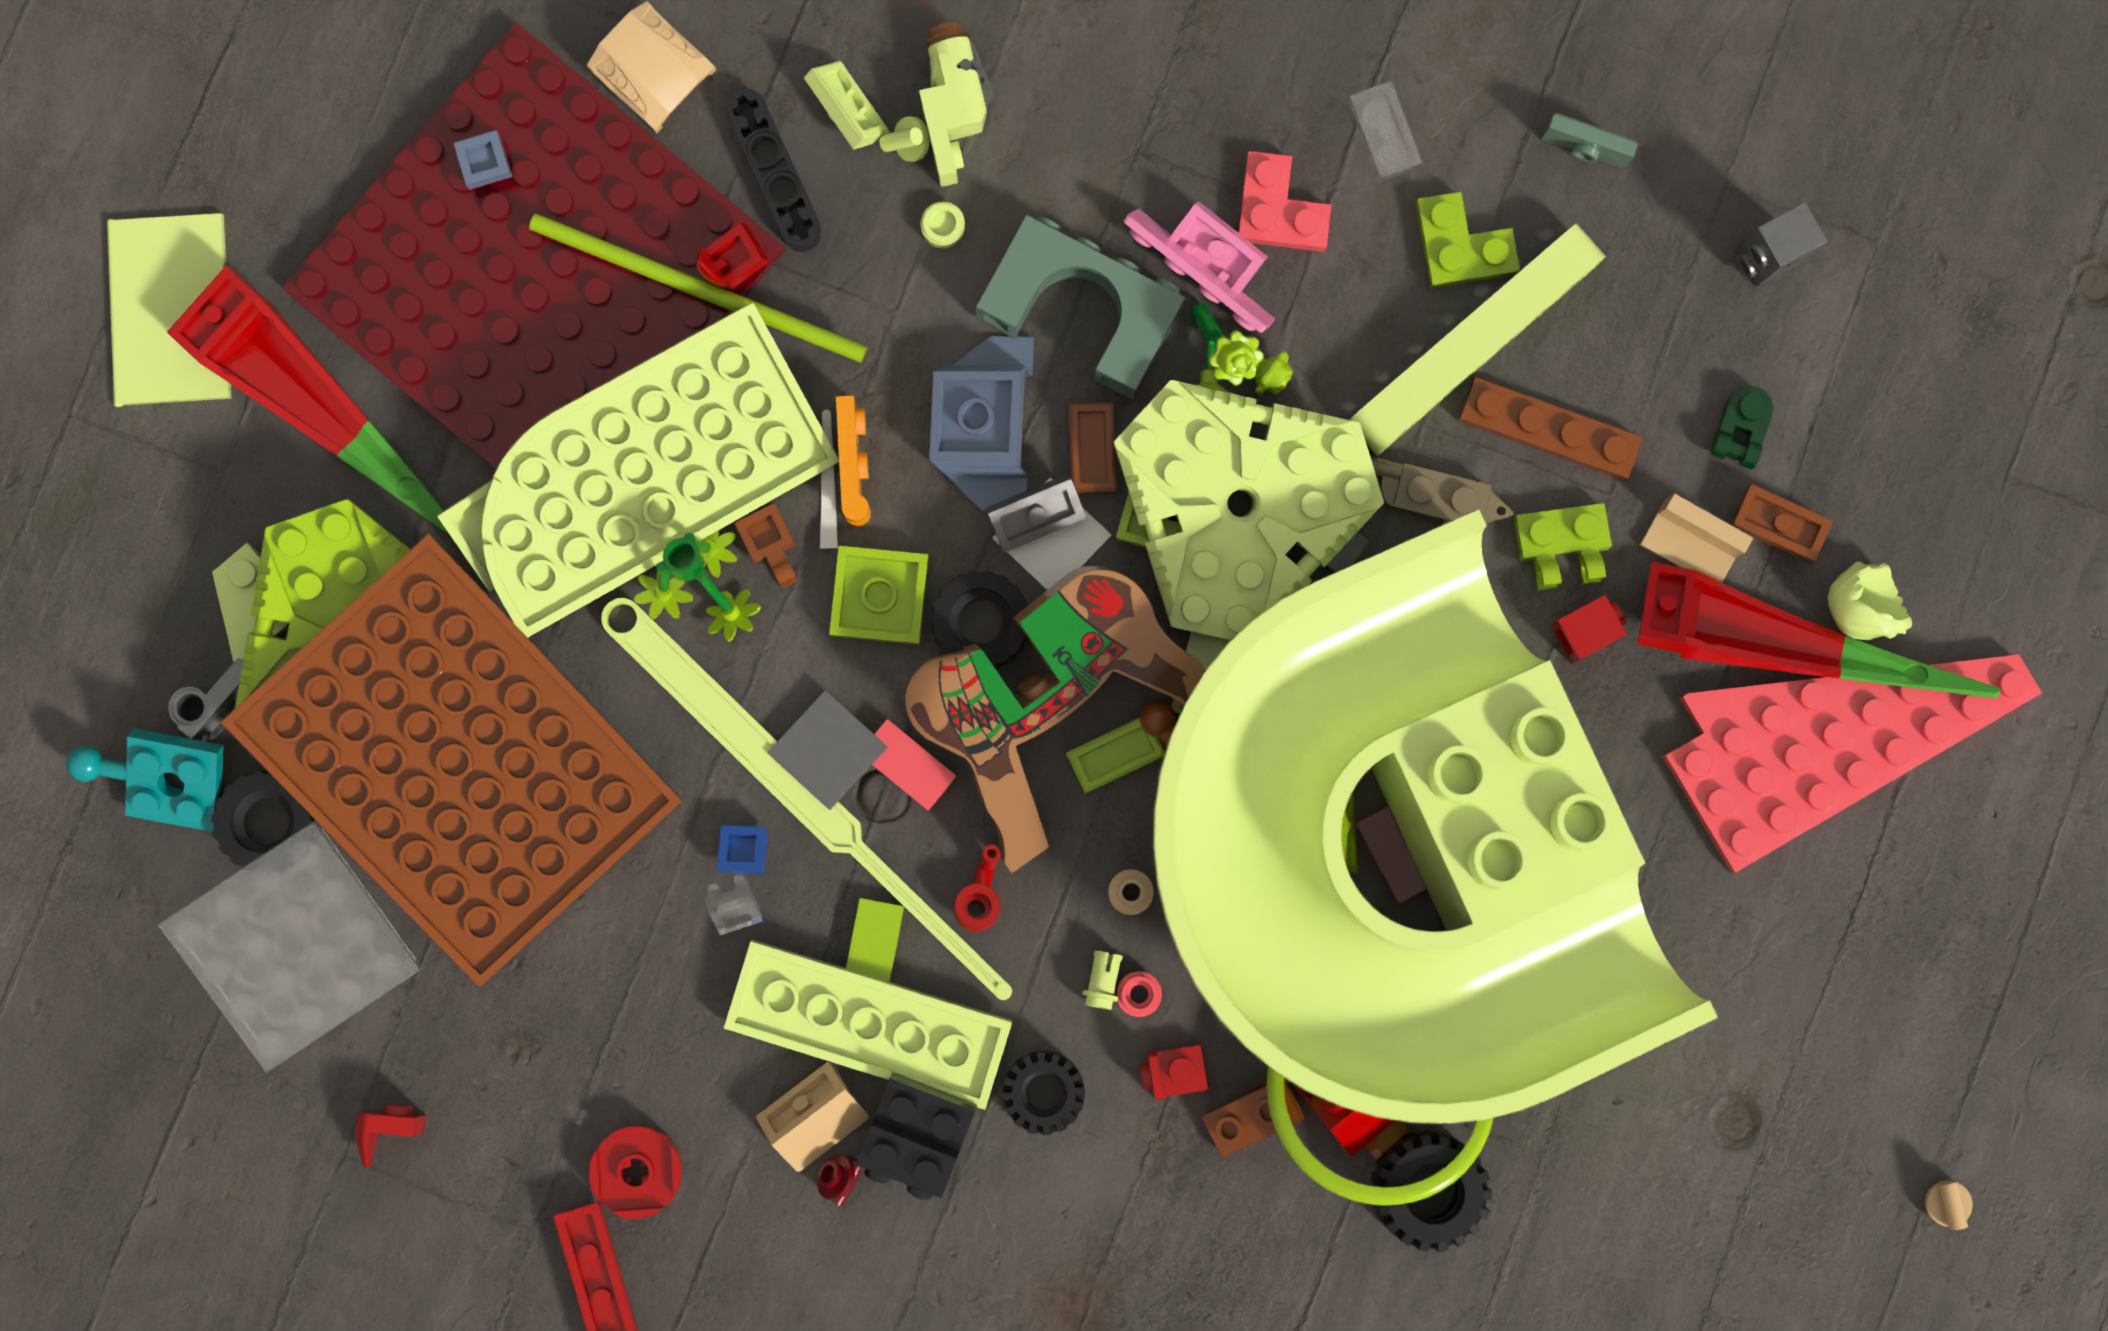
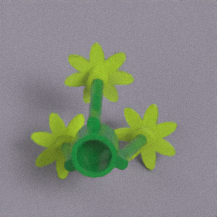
M719 530L702 540L696 539L693 533L688 532L684 538L674 539L668 543L663 552L664 561L656 565V580L646 575H640L638 580L647 591L637 594L634 598V602L637 604L651 603L649 608L650 619H656L663 608H665L670 616L678 619L680 611L676 602L689 603L693 601L692 594L679 589L685 582L697 579L719 605L710 606L706 609L708 615L717 618L710 624L707 631L710 634H715L724 629V638L728 642L735 637L737 626L744 631H752L753 625L747 617L755 615L761 609V606L757 603L747 604L750 598V591L748 589L739 593L734 600L728 591L724 590L721 593L704 571V567L707 565L712 576L718 578L721 574L719 560L729 563L737 561L736 555L725 549L735 540L736 534L729 532L719 536Z

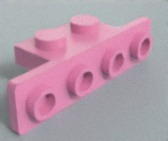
M1200 201L1193 205L1172 235L1140 209L1126 216L1123 222L1131 228L1129 233L1137 242L1148 248L1153 246L1165 255L1164 262L1168 267L1180 275L1187 273L1200 284L1198 289L1205 297L1215 303L1223 302L1233 310V318L1247 330L1254 331L1256 329L1262 333L1275 321L1272 315L1242 292L1268 256Z

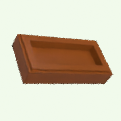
M1113 402L1069 404L1071 479L1077 494L1116 493Z

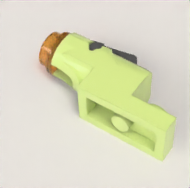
M959 22L939 24L928 30L929 40L926 42V48L931 64V88L919 90L921 106L941 187L958 183L956 169L964 168L959 142L950 143V140L981 133L987 113L986 106L995 97L993 87L974 44L970 42L969 34L963 31L962 24Z

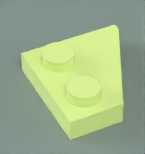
M248 543L243 545L212 572L233 662L237 658H244L247 634L253 633L256 619L255 616L251 615L261 555ZM274 620L272 636L280 637L288 630L289 622Z

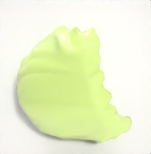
M1860 561L1855 562L1840 574L1831 585L1828 593L1829 609L1837 627L1847 636L1861 640H1871L1881 636L1890 639L1897 634H1906V630L1912 627V619L1906 613V608L1902 607L1903 599L1898 596V590L1894 586L1890 566L1885 562L1879 566L1863 564Z

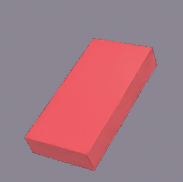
M887 719L874 735L888 748L872 765L929 811L957 776Z

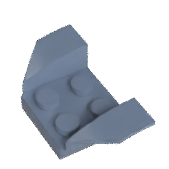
M990 336L952 366H945L933 371L929 460L982 512H987L985 508L1028 490V473L1021 469L1024 381L1025 377H1033L1034 337H1016L1014 339L1010 336Z

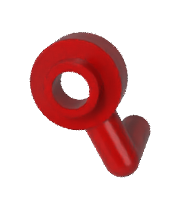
M991 844L984 848L977 864L973 884L963 888L954 903L953 912L956 921L962 928L971 932H982L989 929L995 923L1000 912L999 897L991 888L995 867L1001 857V851L996 845ZM978 904L983 908L984 914L980 917H973L968 912V906Z

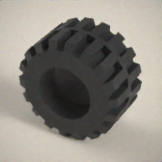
M1422 1131L1420 1134H1415L1411 1132L1404 1135L1405 1139L1396 1142L1384 1156L1381 1155L1376 1160L1378 1167L1376 1173L1372 1172L1370 1182L1373 1183V1187L1405 1186L1413 1172L1424 1165L1438 1164L1446 1167L1463 1150L1465 1144L1443 1133ZM1477 1157L1468 1170L1455 1181L1454 1198L1450 1206L1441 1214L1433 1217H1421L1412 1212L1407 1203L1400 1205H1375V1213L1386 1228L1406 1245H1412L1418 1250L1427 1252L1429 1249H1435L1438 1252L1448 1251V1246L1454 1244L1460 1247L1467 1243L1464 1238L1470 1233L1475 1236L1481 1229L1477 1226L1481 1218L1487 1219L1490 1211L1486 1208L1487 1200H1492V1190L1487 1186V1181L1490 1180L1487 1170L1481 1165L1482 1160Z

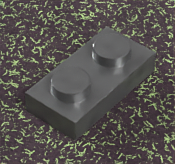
M1069 474L985 508L1004 553L1086 519Z

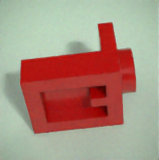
M1201 1044L1146 1052L1148 1063L1139 1064L1143 1090H1152L1155 1100L1164 1099L1167 1096L1208 1090Z

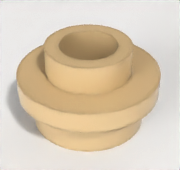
M1131 869L1124 870L1114 876L1108 888L1109 900L1113 907L1127 915L1139 914L1146 910L1151 904L1154 894L1150 879L1144 873ZM1133 883L1138 886L1140 894L1136 900L1128 901L1123 897L1122 890L1126 884Z

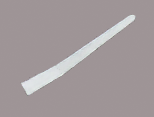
M824 410L822 412V429L833 448L831 412ZM834 465L821 472L820 549L838 548Z

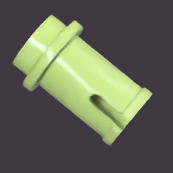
M1094 951L1088 991L1083 990L1082 994L1086 996L1085 1005L1112 1010L1113 1002L1118 1001V997L1114 996L1123 956L1117 954L1110 955L1108 952Z

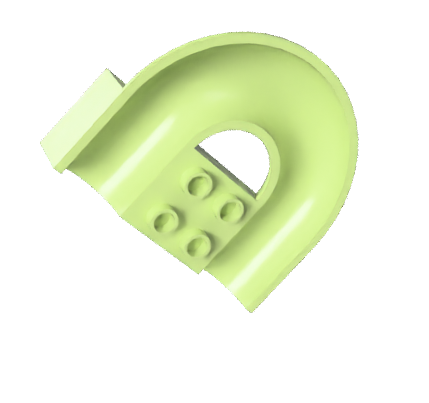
M1476 510L1316 581L1282 599L1245 627L1225 646L1204 672L1186 701L1169 739L1159 773L1154 806L1153 851L1157 886L1165 919L1183 964L1196 988L1218 1019L1244 1047L1272 1070L1302 1089L1345 1108L1376 1117L1407 1122L1456 1123L1483 1120L1523 1110L1553 1098L1718 1018L1710 1000H1705L1696 995L1677 975L1653 935L1643 910L1638 889V872L1640 867L1646 863L1551 661L1537 658L1523 645L1507 622L1495 598L1483 561L1481 540L1487 525L1480 510ZM1370 768L1446 929L1444 932L1414 930L1389 920L1363 898L1349 875L1342 852V820L1346 804L1353 789Z

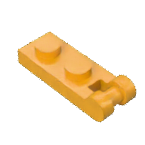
M854 396L836 397L842 511L849 524L860 527L867 524L871 518L870 506L861 495V479H869L867 452H859L858 435H866L865 408H857Z

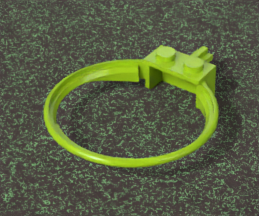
M1268 1066L1267 1102L1275 1131L1283 1147L1298 1167L1312 1180L1325 1189L1352 1201L1383 1206L1400 1205L1419 1201L1442 1191L1461 1177L1474 1163L1484 1147L1494 1117L1477 1120L1468 1142L1458 1156L1444 1169L1423 1181L1400 1187H1373L1359 1184L1332 1172L1321 1164L1304 1146L1291 1123L1287 1111L1284 1077Z

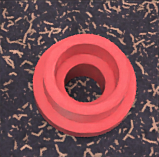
M1136 971L1122 978L1118 984L1116 996L1118 997V1004L1124 1012L1134 1017H1144L1150 1015L1158 1008L1162 998V990L1159 982L1151 974ZM1137 985L1144 986L1148 992L1146 1000L1141 1003L1134 1002L1130 997L1131 989Z

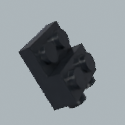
M892 1072L856 1165L865 1168L864 1174L866 1177L875 1182L887 1183L891 1178L906 1184L908 1193L916 1198L929 1200L933 1195L942 1198L976 1111L977 1104Z

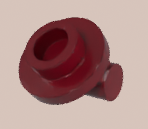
M841 1154L833 1155L827 1159L819 1169L817 1177L820 1195L840 1206H844L864 1169L856 1165L858 1160Z

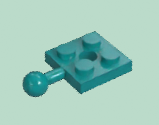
M134 728L127 736L126 762L104 759L102 754L91 746H79L73 749L67 756V772L77 781L89 782L99 776L126 781L125 816L203 831H215L212 814H215L217 807L215 803L218 797L222 796L224 745ZM164 773L178 775L184 783V788H175L169 785L165 780Z

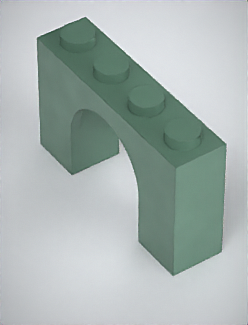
M1026 215L976 306V319L1015 339L1038 296L1050 285L1071 278L1085 279L1099 285L1110 295L1116 305L1119 326L1095 370L1094 380L1133 400L1183 307L1185 297L1180 295V290L1169 281L1161 278L1153 281L1139 273L1140 269L1132 262L1123 258H1117L1115 261L1101 254V249L1092 241L1082 237L1074 240L1061 233L1062 229L1055 222L1045 217H1038L1036 220Z

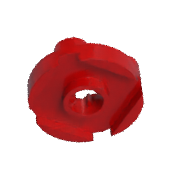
M631 1125L614 1131L601 1142L593 1154L589 1166V1180L593 1194L599 1201H602L605 1207L612 1210V1213L627 1219H641L656 1214L674 1199L683 1177L681 1155L673 1144L671 1137L664 1132L645 1125ZM632 1159L642 1160L641 1166L646 1164L649 1174L642 1177L641 1184L639 1185L630 1183L632 1177L626 1179L624 1175V1168L632 1165Z

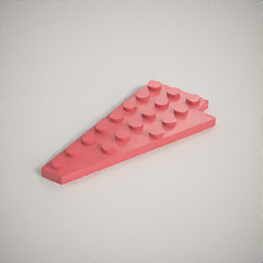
M2020 655L1930 665L1996 686L2001 690L1997 698L1830 677L1687 693L1679 697V700L1700 734L1666 753L1662 758L1729 871L1736 873L2042 694Z

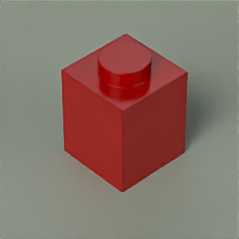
M1606 595L1549 624L1570 663H1574L1627 635L1623 628L1627 622L1621 608L1615 601L1609 602Z

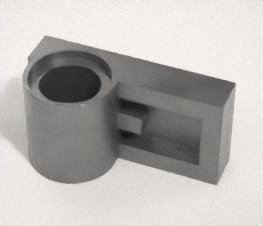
M237 658L209 691L195 687H184L177 690L170 698L168 705L169 715L178 725L177 728L190 739L205 741L207 738L213 739L224 730L225 727L220 722L226 718L236 705L243 659ZM200 697L204 704V710L198 719L192 721L188 715V705L191 700Z

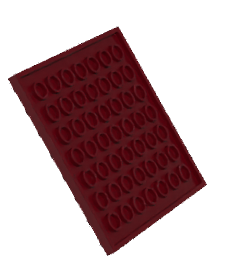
M515 22L281 288L492 467L497 469L500 461L514 442L534 423L549 413L733 312L529 230V225L535 213L706 282L708 281L697 270V252L701 248H707L740 222L749 226L770 262L734 289H726L743 297L750 293L786 249L748 215ZM497 130L500 134L513 177L469 190L465 184L453 143Z

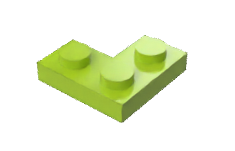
M1461 192L1417 199L1415 204L1430 289L1513 276L1520 272L1513 228L1469 235Z

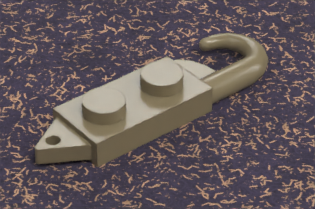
M1370 456L1376 476L1382 477V497L1386 504L1394 509L1445 522H1452L1476 510H1480L1486 524L1514 515V512L1491 491L1492 485ZM1497 508H1503L1505 511L1504 515H1499Z

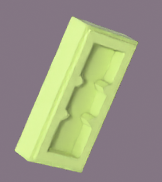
M841 61L812 68L804 77L805 81L853 150L879 142L882 135L889 133L888 128Z

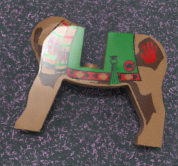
M1086 566L1071 571L1013 617L1052 675L1048 672L1041 677L1038 671L1028 675L1016 685L1019 693L1014 696L983 650L977 644L963 647L965 650L933 657L924 662L914 672L906 689V711L916 730L927 740L968 761L981 803L992 817L997 829L999 849L1001 851L1000 858L1011 873L1049 847L1016 745L1041 734L1074 712L1099 689L1113 671L1174 698L1181 711L1205 672L1197 658L1177 646L1164 633L1155 618L1153 608L1141 588L1126 576L1106 567Z

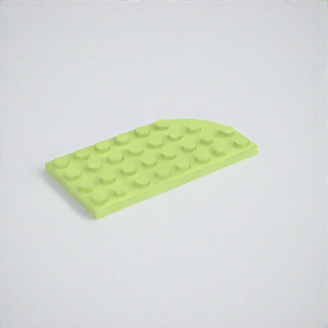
M754 303L745 305L549 413L527 429L514 442L500 461L485 498L481 529L482 547L492 584L513 622L527 637L656 566L657 563L664 561V549L672 540L684 538L688 532L693 533L696 539L702 540L839 462L834 449Z

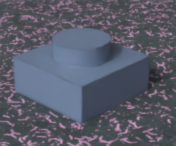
M497 130L453 143L465 184L469 190L513 177L500 134Z

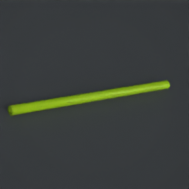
M535 213L530 221L529 230L733 312L749 303H754L767 326L859 363H862L868 347L540 214Z

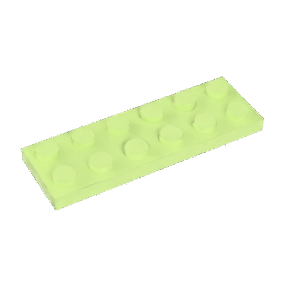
M751 940L724 1029L889 1080L891 1073L895 1072L977 1104V1108L985 1110L1013 1020L760 941Z

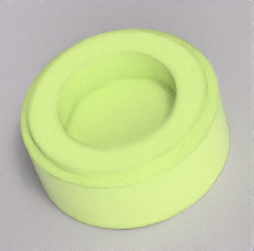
M937 202L930 205L921 217L922 235L933 247L947 249L955 246L961 241L965 233V219L961 210L949 202Z

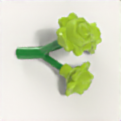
M1200 303L1191 309V315L1206 340L1205 370L1201 371L1200 384H1197V386L1231 393L1221 385H1218V379L1229 380L1233 385H1239L1243 381V377L1252 379L1256 375L1255 382L1258 387L1255 393L1258 397H1261L1265 391L1276 396L1286 388L1287 383L1291 380L1293 369L1287 363L1289 355L1285 350L1276 356L1265 359L1263 353L1257 349L1259 345L1257 338L1245 337L1236 330L1228 338L1223 335L1206 304Z

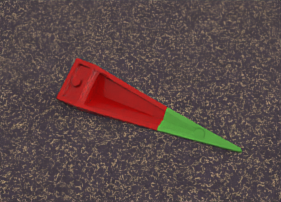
M225 266L167 333L200 364L309 436L450 535L437 517L439 513L444 511V508L273 304L267 298H264L236 270Z
M1651 562L1637 645L1680 653L1681 659L1987 698H1997L2001 693V690L1996 686L1891 653L1807 621L1736 590L1697 570Z

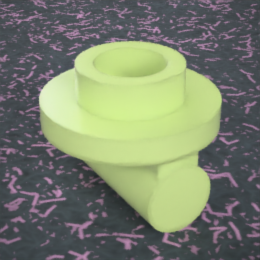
M904 117L897 123L893 133L880 137L879 143L884 152L896 150L898 155L905 161H919L928 151L929 133L924 122L918 117Z

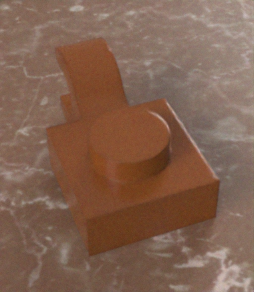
M775 503L734 522L755 565L768 560L782 589L799 581L784 552L796 546Z

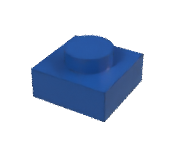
M721 825L717 859L718 872L765 875L768 842L767 828L760 826Z

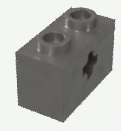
M1805 202L1758 227L1735 248L1739 254L1737 255V263L1742 273L1748 279L1752 278L1758 287L1804 262L1828 241Z

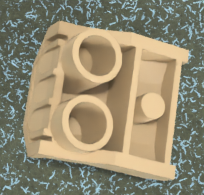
M648 1L627 13L599 43L587 64L589 71L656 134L663 128V122L706 76H711L716 71L715 66L679 34Z

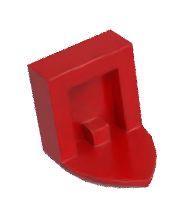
M741 222L707 248H701L696 256L699 274L708 282L724 289H734L770 262L749 226Z
M385 1104L384 1111H357L355 1138L364 1167L370 1168L378 1134L412 1137L424 1133L425 1114H413V1106L405 1104Z

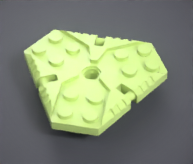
M1170 380L1113 442L1138 524L1139 526H1145L1149 542L1145 543V547L1171 627L1233 640L1254 619L1282 599L1307 587L1312 582L1309 576L1320 565L1325 567L1384 504V500L1359 422L1276 403L1272 404V407L1256 404L1257 399ZM1252 422L1268 425L1264 440L1249 437ZM1237 490L1246 492L1252 500L1251 510L1242 517L1235 516L1228 508V499ZM1176 515L1181 532L1166 536L1162 519ZM1295 543L1307 552L1297 564L1285 555Z

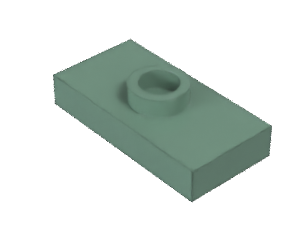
M1559 113L1553 114L1541 138L1543 141L1571 150V154L1579 160L1585 162H1596L1599 160L1625 169L1634 158L1638 143L1633 139Z

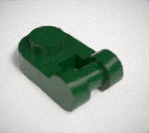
M1747 386L1739 389L1729 397L1710 448V455L1721 459L1728 456L1739 460L1740 466L1751 470L1755 468L1761 455L1762 444L1773 415L1774 406L1772 399L1766 391L1759 387ZM1734 429L1748 434L1745 443L1732 439Z

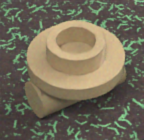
M1940 1181L1928 1190L1925 1198V1208L1927 1214L1935 1223L1949 1227L1950 1230H1960L1968 1227L1967 1219L1972 1211V1198L1968 1190L1959 1184L1958 1181Z

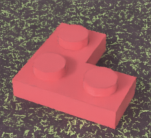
M1248 151L1238 233L1253 244L1325 252L1331 205L1288 200L1292 156Z

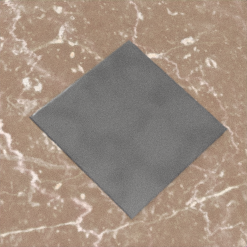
M825 690L769 750L768 754L826 808L831 810L888 747Z

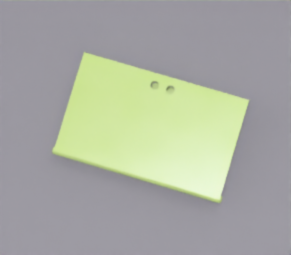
M217 213L119 220L108 219L114 406L231 399V384L196 361L167 333L172 325L226 266L224 215Z

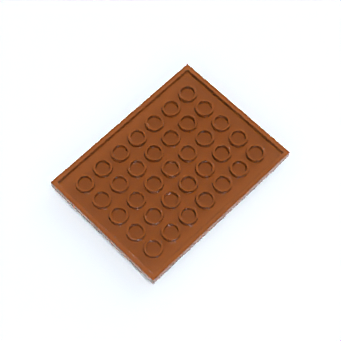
M430 533L220 722L479 988L682 802V799Z

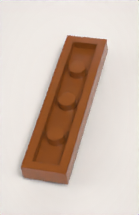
M1477 377L1471 382L1458 422L1623 481L1628 480L1643 440V437Z

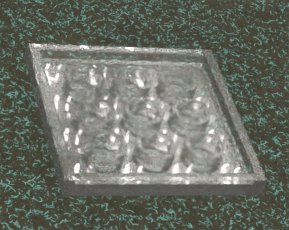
M316 820L158 925L266 1073L420 971L422 967Z

